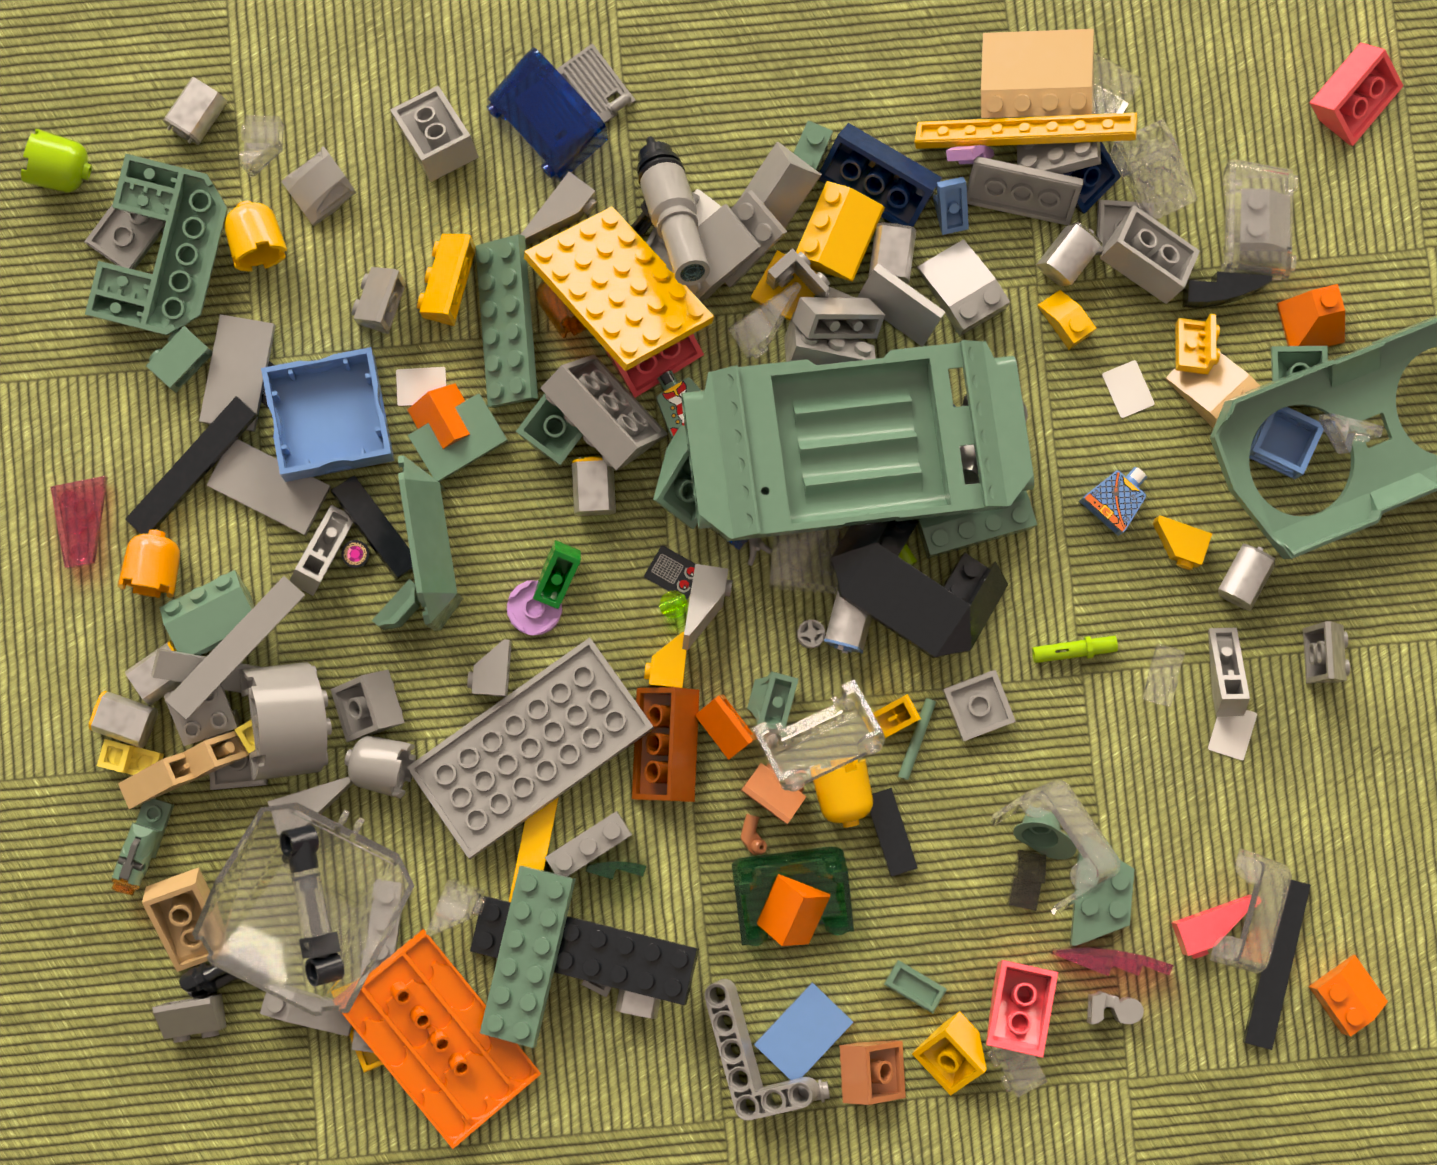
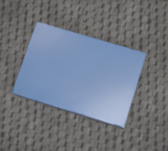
M812 982L754 1045L790 1080L802 1078L852 1025L853 1021Z

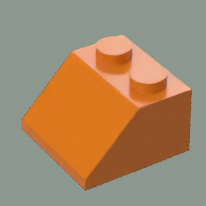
M1354 954L1308 986L1339 1031L1350 1037L1371 1023L1388 1002Z

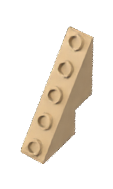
M232 731L205 740L185 752L164 758L118 783L128 808L132 809L248 757L249 753L236 732Z

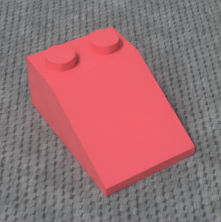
M1006 960L998 962L992 991L986 1040L987 1046L1043 1058L1058 972Z

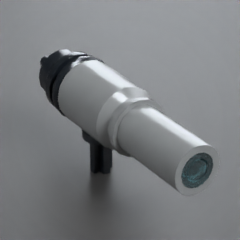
M649 136L646 139L647 144L638 153L637 175L644 196V201L641 204L642 213L631 227L639 236H642L653 224L660 238L664 240L677 282L682 285H695L708 277L710 266L697 229V207L688 183L685 168L682 165L681 159L672 151L669 144L660 141L656 142L654 137Z

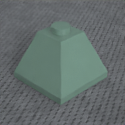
M1272 346V381L1328 361L1327 346ZM1292 405V407H1309L1303 405Z

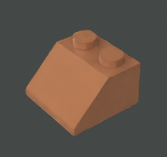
M770 762L766 766L760 763L741 791L782 822L788 824L806 798L802 794L804 788L792 779L786 782L779 777L782 771Z
M903 1041L857 1042L840 1045L843 1103L871 1105L906 1098Z

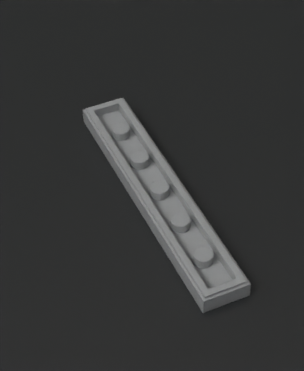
M283 576L168 696L165 702L187 720L303 599L305 594Z

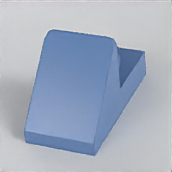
M964 177L937 182V195H933V202L942 235L968 230L967 185Z

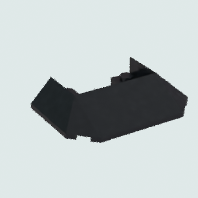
M916 519L905 521L893 520L851 525L830 558L832 569H835L838 580L839 596L933 659L949 654L971 651L1008 586L997 562L995 561L989 567H986L964 552L958 559L944 585L941 586L898 557L919 521Z

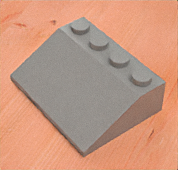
M594 354L561 365L541 387V390L546 394V399L565 414L564 418L570 425L577 427L583 434L586 443L595 447L602 454L603 461L615 470L628 465L668 435Z

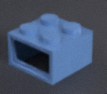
M1289 407L1282 408L1270 415L1258 428L1251 444L1249 458L1292 479H1297L1304 474L1326 425Z

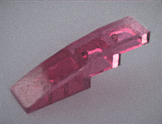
M1063 947L1053 948L1051 954L1109 976L1112 966L1138 976L1142 966L1169 976L1173 968L1172 964L1141 954L1111 948Z

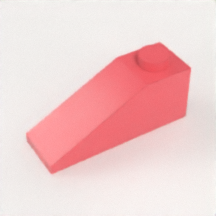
M1247 895L1171 922L1182 954L1186 956L1192 955L1193 959L1209 954L1208 949L1215 947L1258 902L1257 896Z

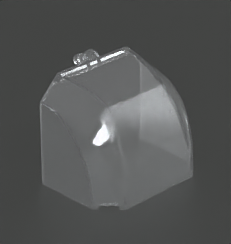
M299 803L262 807L255 815L216 878L192 935L195 940L202 941L209 953L207 959L211 965L313 1016H321L324 1011L331 1010L349 1013L414 888L413 881L398 853L358 834L364 824V819H357L353 830L343 826L350 816V812L347 810L343 811L337 823ZM312 825L319 839V848L316 852L319 867L290 873L289 864H285L282 861L283 853L280 847V834L283 830ZM318 873V876L315 877L317 883L315 893L323 933L337 931L341 949L337 953L342 958L344 964V977L341 980L314 987L307 979L305 973V962L307 959L302 958L299 943L301 938H311L312 933L303 891L300 892L299 883L295 881V878Z

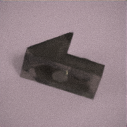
M1018 849L1007 905L1037 910L1041 884H1045L1046 855Z

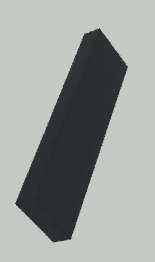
M356 476L350 477L331 490L332 495L394 578L398 580L413 570L409 547Z

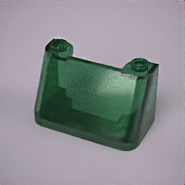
M822 847L739 858L732 863L742 946H758L768 939L769 934L757 925V920L778 874L830 894L829 901L818 923L824 924L826 931L831 932L833 935H843L854 931L849 875L842 849L838 847Z

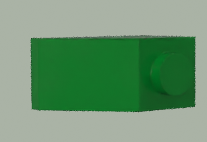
M554 541L540 574L533 595L534 600L559 609L581 562V550L559 541Z

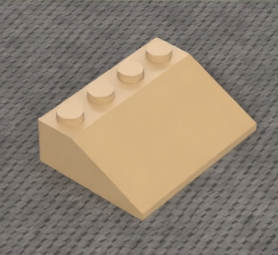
M1094 29L983 33L981 118L1091 115L1094 113Z

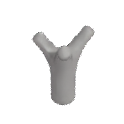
M761 538L749 539L750 557L748 565H753L756 553L760 549L768 554L772 552V549L766 546Z

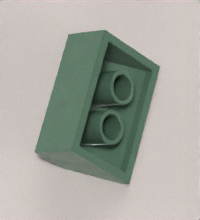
M233 570L201 587L193 589L191 592L175 600L169 601L159 607L164 626L177 652L201 656L213 650L254 608V604L249 590L237 572Z

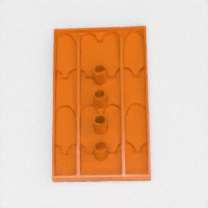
M424 929L334 1002L338 1010L452 1149L541 1075V1072L518 1044L480 1033L486 1008L485 1003Z

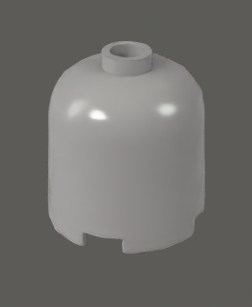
M375 736L361 738L354 745L353 749L347 751L345 756V765L348 766L351 782L360 788L401 799L406 793L405 790H402L404 782H411L412 775L407 767L416 760V755L411 754V750L415 748V745Z

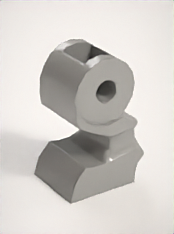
M1102 991L1088 994L1087 1023L1091 1025L1097 1024L1104 1019V1009L1106 1007H1110L1115 1020L1122 1024H1134L1143 1017V1006L1134 998L1122 997L1119 999L1115 995Z

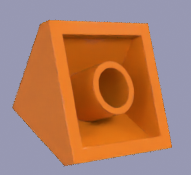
M456 383L428 391L407 409L418 429L429 423L443 449L470 435L455 408L465 402Z
M724 694L718 695L695 714V717L728 760L757 739Z
M778 874L757 920V925L781 946L809 944L829 901L830 894Z

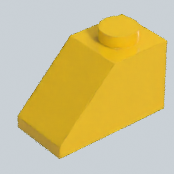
M1061 290L1038 304V308L1068 350L1089 337L1096 329L1083 308Z
M1161 515L1156 517L1153 521V526L1169 558L1177 561L1176 565L1184 569L1192 570L1193 567L1201 566L1212 533Z
M684 632L680 633L654 654L651 663L646 662L644 679H649V686L683 688L687 650L682 649Z

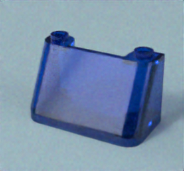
M534 47L522 57L487 98L488 106L486 108L495 119L499 117L503 120L506 119L539 154L543 162L541 168L550 178L555 176L559 182L563 180L568 172L571 173L608 140L607 127L600 116Z

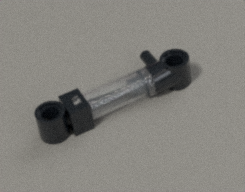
M312 825L283 830L280 834V847L283 853L282 861L285 864H289L303 933V938L299 939L302 958L307 959L305 962L307 979L314 987L341 980L344 977V964L342 958L337 953L341 951L337 931L332 932L316 853L319 848L317 832Z

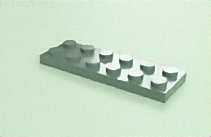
M517 234L479 244L475 247L488 407L492 408L538 399L527 261L524 259L526 242L525 236Z
M524 865L519 866L480 1029L481 1034L531 1048L536 1047L576 879Z

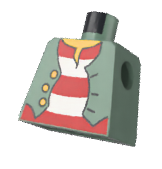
M670 370L657 378L664 392L656 396V401L672 439L680 425L685 426L681 393L701 391V389L690 377L678 382Z

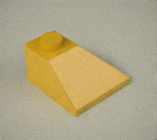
M960 1011L938 1027L912 1053L950 1096L987 1070L980 1033Z

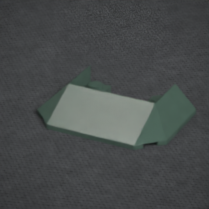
M125 153L112 207L117 210L164 221L166 224L153 274L98 261L85 315L169 335L202 314L228 208L207 174Z
M404 455L398 456L399 468L402 467L403 469L402 473H398L416 592L421 606L425 607V612H423L425 625L434 631H439L464 599L457 593L441 494V491L446 490L440 482Z

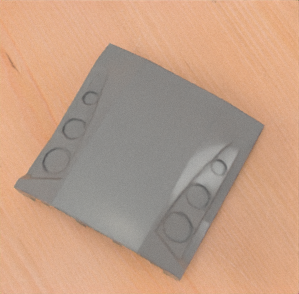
M324 146L313 158L281 181L313 227L334 213L356 193Z

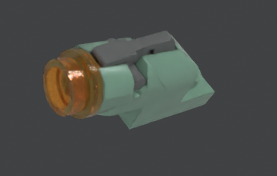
M156 798L142 804L138 818L135 823H132L112 875L111 881L113 886L111 889L132 896L135 890H139L151 858H156L174 804Z

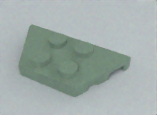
M1079 837L1070 936L1071 946L1080 945L1130 925L1135 869L1085 837Z

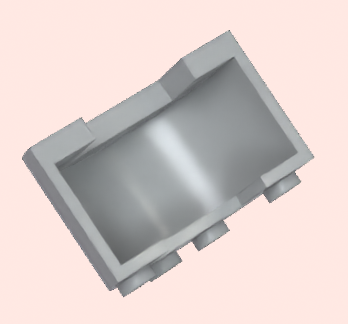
M308 662L239 669L242 697H249L255 751L249 753L252 780L257 781L320 772L324 765H328L327 735H331L332 726L330 719L326 718L325 707L328 706L326 690H321L316 667L311 666Z

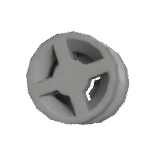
M816 620L804 621L797 631L798 642L805 648H816L825 638L824 626Z

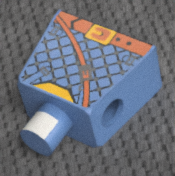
M1134 467L1127 476L1117 470L1081 498L1079 502L1119 536L1127 529L1146 498V494L1138 487L1147 476L1137 467Z

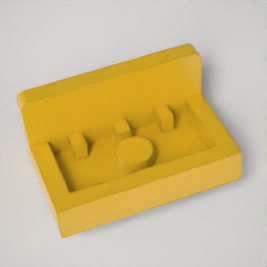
M1209 314L1206 321L1178 318L1175 323L1177 371L1208 375L1212 367L1218 364L1220 349L1216 348V341L1219 337L1220 327L1216 325V314Z

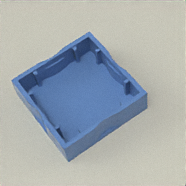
M371 347L333 354L315 361H296L261 368L267 405L274 423L273 438L279 472L285 482L394 461L376 360Z

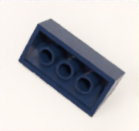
M847 123L838 134L819 172L822 175L818 180L825 184L827 181L860 192L885 207L881 217L900 228L908 229V226H910L909 229H913L937 188V182H940L942 177L852 124Z

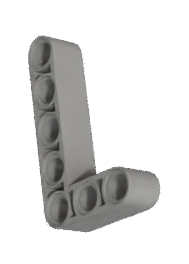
M720 979L709 985L704 993L705 1001L736 1114L743 1120H754L801 1109L815 1101L819 1096L820 1089L818 1083L811 1077L797 1078L763 1087L735 984L731 980ZM717 987L724 990L725 1000L718 998L716 994ZM724 1015L731 1017L733 1021L732 1028L725 1025ZM732 1043H736L740 1047V1055L732 1052ZM739 1071L747 1074L748 1083L740 1080ZM799 1086H803L808 1090V1099L803 1098L799 1094ZM773 1092L781 1096L782 1105L776 1104L773 1101ZM746 1099H751L755 1103V1111L747 1107Z

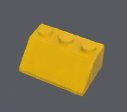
M827 181L796 253L802 252L810 260V268L812 270L853 282L885 207L850 187Z
M442 234L440 242H435L432 251V257H435L432 267H428L425 275V283L428 284L425 293L420 294L417 303V309H420L419 313L422 318L455 326L476 253V246L471 235Z

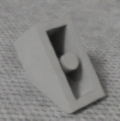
M502 640L474 665L473 672L468 673L467 687L472 688V694L508 696L512 646L510 640Z

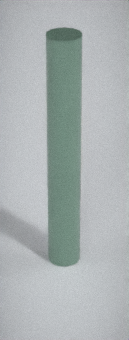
M925 699L920 713L921 719L917 721L898 775L902 779L909 780L936 701L932 699Z

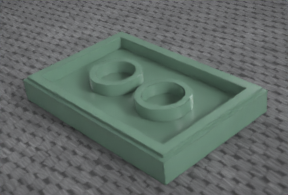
M480 393L455 407L470 435L444 449L429 423L408 435L432 477L438 482L508 442Z

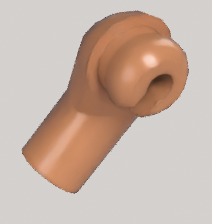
M746 814L740 836L741 841L753 855L764 854L767 850V844L756 832L760 817Z

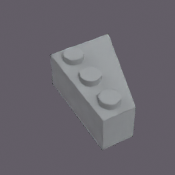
M793 312L784 337L786 362L807 359L815 365L876 359L874 345L860 339H808L792 322L795 314Z

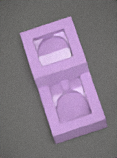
M985 145L952 147L946 150L947 161H959V164H973L976 157L992 158L994 150Z

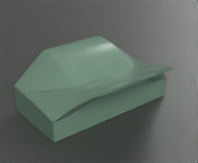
M409 579L373 618L372 621L383 630L400 628L420 607L415 583Z
M771 671L768 676L755 679L747 709L756 718L757 726L784 733L799 678Z

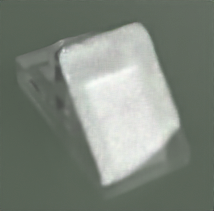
M1332 413L1319 416L1320 424L1339 454L1351 452L1353 439L1369 442L1370 438L1382 436L1383 426Z

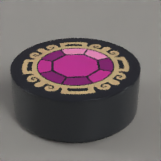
M349 541L342 548V560L351 568H362L370 560V550L362 541Z

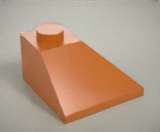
M1338 284L1314 289L1277 303L1288 346L1330 347L1345 343V307Z

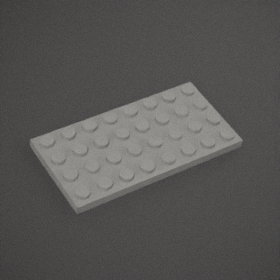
M589 637L410 764L407 769L468 859L471 860L652 731L654 727Z

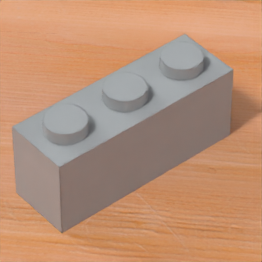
M800 297L792 322L808 339H877L885 314L870 298Z
M616 811L546 856L545 859L555 874L568 877L633 834L619 812Z

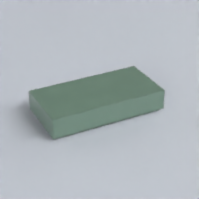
M897 960L884 982V985L931 1013H934L947 991L945 987Z

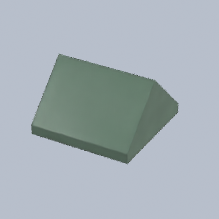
M544 393L516 430V433L538 452L561 465L583 434L577 427L570 425L564 418L565 414L557 406L552 405L546 399V394Z

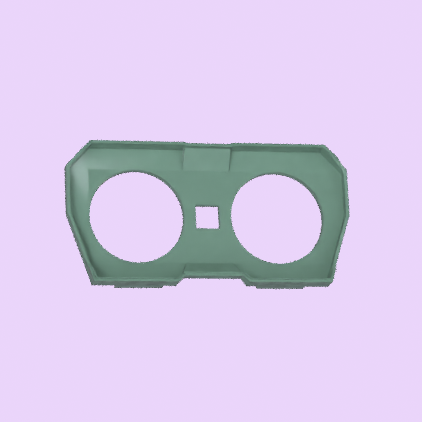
M1437 316L1394 332L1392 335L1372 342L1371 345L1336 359L1292 373L1224 402L1210 440L1228 489L1283 559H1293L1375 525L1380 521L1383 513L1437 491V455L1423 450L1408 437L1399 421L1396 408L1398 383L1407 365L1422 352L1437 347ZM1292 405L1313 407L1330 416L1343 431L1351 455L1349 478L1340 496L1323 511L1309 516H1293L1272 507L1264 500L1255 487L1249 466L1251 444L1260 425L1276 411ZM1380 414L1389 439L1368 448L1359 422Z

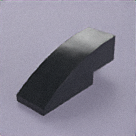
M1217 271L1211 278V282L1189 280L1183 289L1182 308H1204L1238 301L1265 288L1272 281V276Z

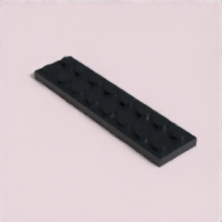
M483 896L470 948L471 952L498 958L511 902ZM567 916L554 973L680 1005H687L699 948Z

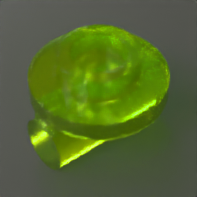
M668 591L661 597L658 605L662 614L674 619L681 617L686 612L688 602L684 594L678 591Z

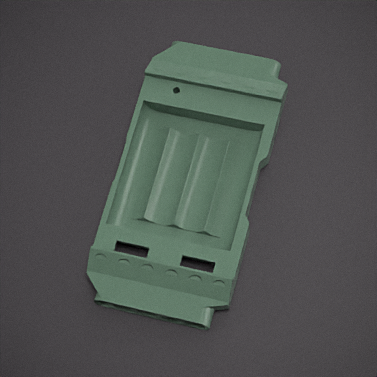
M961 340L959 343L890 350L883 358L815 365L807 359L743 367L735 365L708 372L703 391L681 393L699 529L713 528L728 541L838 529L843 526L893 520L905 521L1006 509L1011 506L1021 491L1033 490L1034 473L1017 362L1014 356L994 358L986 341ZM963 368L968 406H953L948 369ZM974 445L980 483L965 485L959 446Z

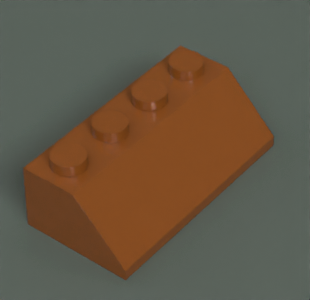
M678 687L637 688L636 703L651 722L654 729L634 743L632 799L695 802L698 719L695 717V714L699 712L700 690Z

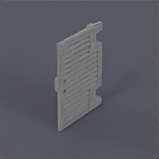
M593 43L514 99L557 158L563 155L565 149L573 143L577 145L617 116V111L626 105L629 107L636 101ZM615 93H618L620 95L611 103H609L607 100ZM565 130L568 134L557 141L555 137Z

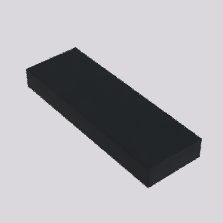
M892 788L873 793V807L870 816L890 877L917 869L918 867Z

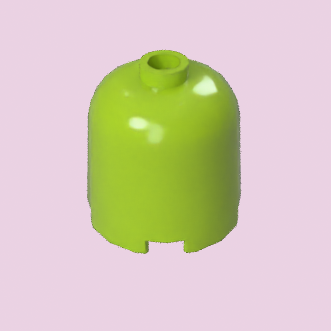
M35 129V134L31 133L23 155L24 158L28 159L27 170L21 169V180L24 183L61 192H72L81 186L83 180H89L92 164H88V154L82 144L40 129Z

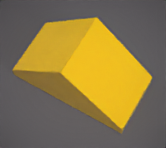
M908 694L867 716L880 741L921 719Z

